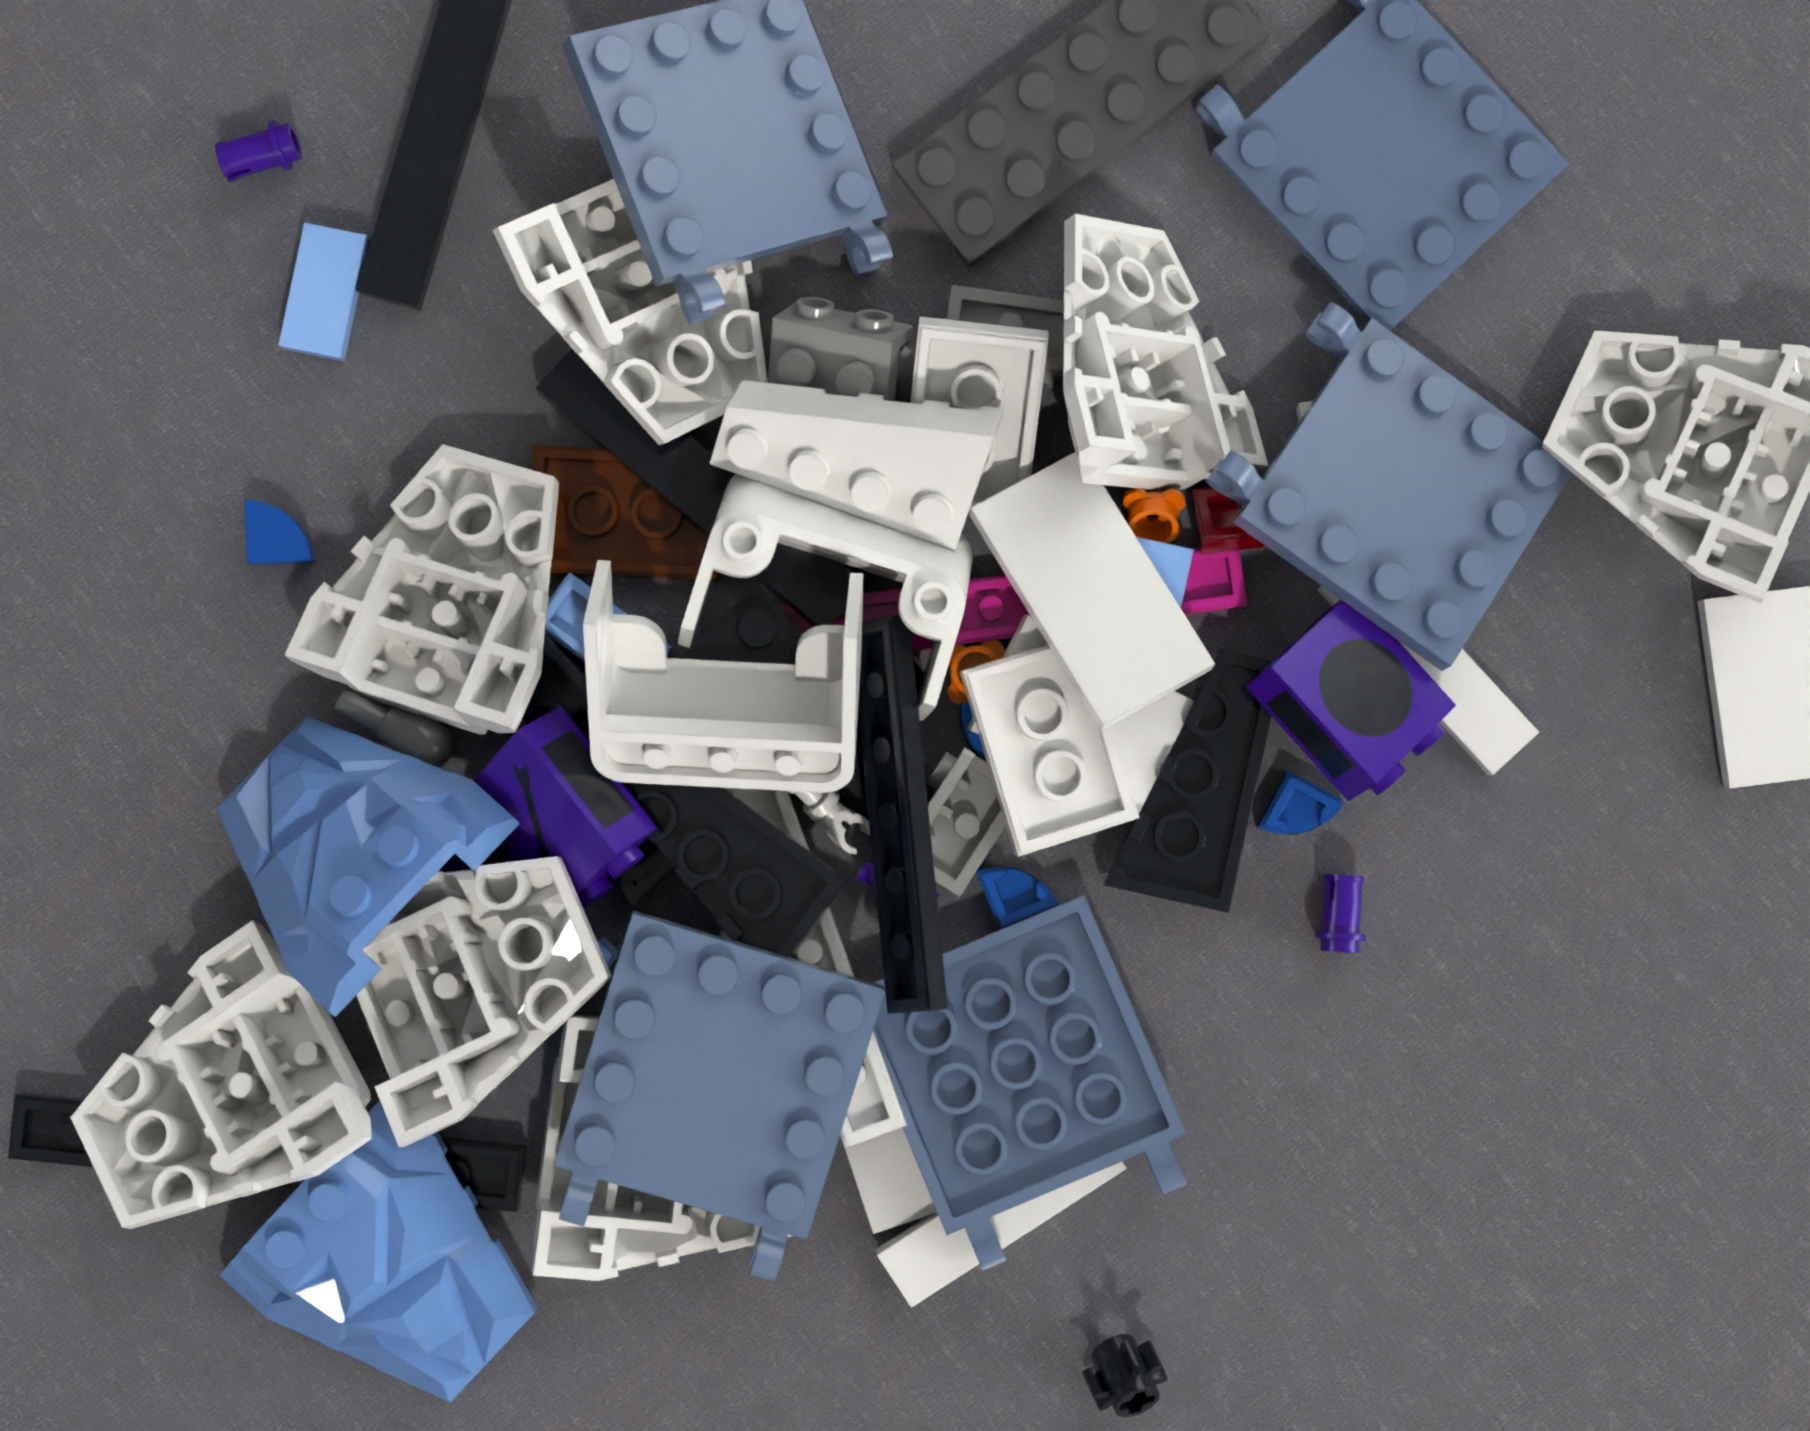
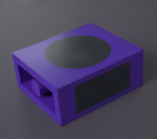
M1339 600L1326 610L1245 686L1348 801L1368 789H1371L1377 796L1395 783L1406 771L1399 762L1410 751L1415 756H1418L1432 746L1445 733L1439 722L1456 706L1396 638L1342 600Z
M562 706L518 729L473 779L477 785L520 823L499 845L509 860L513 862L555 856L562 857L583 909L591 906L613 887L607 879L609 875L616 879L644 857L639 846L657 829L656 825L622 782L608 779L596 770L591 761L590 742Z

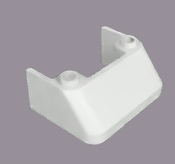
M735 474L726 487L681 625L677 644L690 648L714 571L735 578L753 577L765 570L770 564L777 543L834 559L844 565L903 583L898 599V610L903 623L913 633L934 640L917 695L919 720L923 721L937 705L965 610L973 560L972 549L967 538L961 533L956 549L952 550Z
M597 560L583 621L590 756L596 770L608 779L624 783L818 793L833 792L846 786L853 777L856 756L862 654L863 573H850L845 625H819L807 630L798 640L795 664L667 658L666 637L663 630L655 622L638 615L613 614L611 561Z

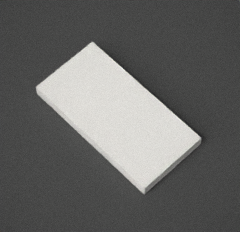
M1075 452L970 508V518L1101 731L1211 671L1214 667L1215 662L1104 485L1083 483Z

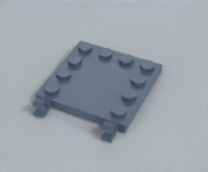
M720 0L570 35L562 47L654 283L657 287L674 282L683 314L689 325L713 318L715 316L713 310L726 305L719 283L708 272L841 235L848 262L855 276L877 271L880 269L879 262L893 257L886 235L882 230L875 227V225H878L887 217L886 210L803 0Z
M1345 0L1360 15L1247 119L1242 116L1229 94L1218 84L1198 101L1199 106L1195 108L1194 112L1222 140L1213 149L1210 156L1366 323L1373 318L1391 331L1570 163L1418 0Z
M1330 302L1323 313H1319L1306 331L1305 336L1317 346L1338 357L1340 362L1264 476L1261 478L1255 467L1245 457L1230 450L1225 459L1218 462L1206 482L1214 490L1242 506V509L1233 521L1234 524L1440 671H1443L1454 663L1572 475V472L1542 448L1543 440L1376 320L1371 318L1359 330L1355 320L1345 309Z
M1085 895L944 953L943 964L948 1009L888 1014L886 994H884L873 1030L907 1126L902 1128L946 1235L965 1228L982 1271L1007 1261L989 1217L1144 1152L1160 1194L1164 1195L1187 1185L1169 1141L1184 1136L1187 1133ZM884 979L874 982L885 987Z
M633 910L554 1162L555 1167L572 1171L558 1219L584 1227L598 1179L760 1226L749 1260V1266H751L749 1275L775 1282L782 1262L787 1236L791 1235L805 1240L808 1238L886 991L885 987Z

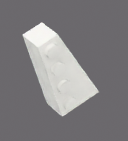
M742 380L726 407L710 465L955 550L1005 408L981 406L980 410L950 407V402L923 400L922 404L884 400L885 395L859 393L858 397L826 394L825 389Z

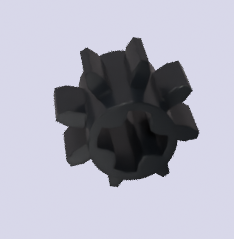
M1128 1334L1116 1335L1099 1343L1091 1353L1094 1367L1087 1368L1082 1372L1099 1410L1103 1411L1112 1405L1115 1414L1120 1417L1135 1416L1153 1407L1160 1398L1156 1385L1168 1380L1152 1342L1148 1340L1138 1346L1135 1338Z

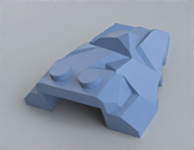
M306 716L216 808L253 889L265 921L281 953L287 971L334 1017L382 969L363 949L440 868L456 854L475 871L520 824L472 779L423 762L420 759L392 750L309 716Z
M379 1101L368 1112L371 1118V1140L320 1175L305 1179L243 1246L219 1276L266 1319L294 1330L450 1403L526 1323L538 1307L499 1238L491 1239L474 1208L478 1201L468 1185L462 1188L444 1156L448 1149L439 1133H433L406 1147H398L382 1104Z

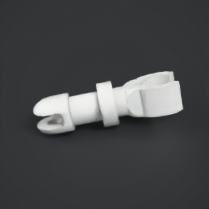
M837 790L827 793L787 791L791 794L795 793L804 802L803 811L812 820H822L823 824L827 827L828 836L835 845L849 854L857 855V848L846 843L844 838L846 829L841 823L842 821L849 825L858 823L860 830L870 835L869 821L862 815L842 805L838 801L840 794Z

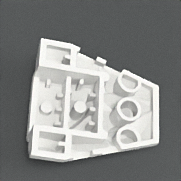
M614 179L557 204L552 203L493 230L521 292L550 322L569 346L584 360L658 445L665 444L724 415L728 403L742 380L768 383L759 313L750 310L745 275L753 273L751 260L708 272L719 283L726 305L713 310L715 315L713 318L689 325L683 314L674 282L656 287Z
M1074 214L1064 221L1063 393L1075 457L1083 483L1160 491L1168 489L1182 490L1203 479H1207L1218 462L1224 460L1230 450L1245 457L1255 467L1257 472L1268 467L1254 411L1244 390L1230 395L1214 363L1226 355L1218 338H1212L1204 343L1189 313L1200 301L1165 231Z
M1594 331L1543 441L1542 448L1632 521L1647 536L1680 561L1683 566L1699 579L1762 603L1787 548L1788 538L1810 491V348L1804 345L1782 344L1779 350L1740 348V341L1719 339L1717 346L1679 343L1678 336Z
M442 444L391 503L390 506L396 514L372 541L363 536L354 546L351 552L357 559L331 588L323 582L311 596L285 656L292 662L323 677L347 684L356 693L368 699L479 735L486 734L487 730L499 734L515 733L542 673L551 561L559 492L558 480L548 474Z
M555 856L480 865L475 871L472 869L451 872L438 871L363 949L382 968L356 996L390 1077V1080L375 1086L398 1147H406L463 1120L493 1089L519 1067L536 1048L612 978L562 857Z
M250 921L198 958L187 972L194 978L172 1007L161 1004L148 1020L155 1028L133 1055L122 1053L70 1117L122 1228L133 1229L211 1205L318 1176L371 1140V1118L365 1108L371 1100V1092L330 1013L287 971L274 938L256 921Z
M573 1014L564 1023L559 1056L555 1059L536 1195L537 1218L534 1233L532 1274L534 1276L601 1281L618 1277L619 1270L657 1262L658 1266L661 1267L678 1263L679 1257L714 1248H717L718 1252L722 1253L754 1245L760 1226L599 1179L584 1227L558 1219L572 1171L555 1167L554 1162L599 1021V1017Z

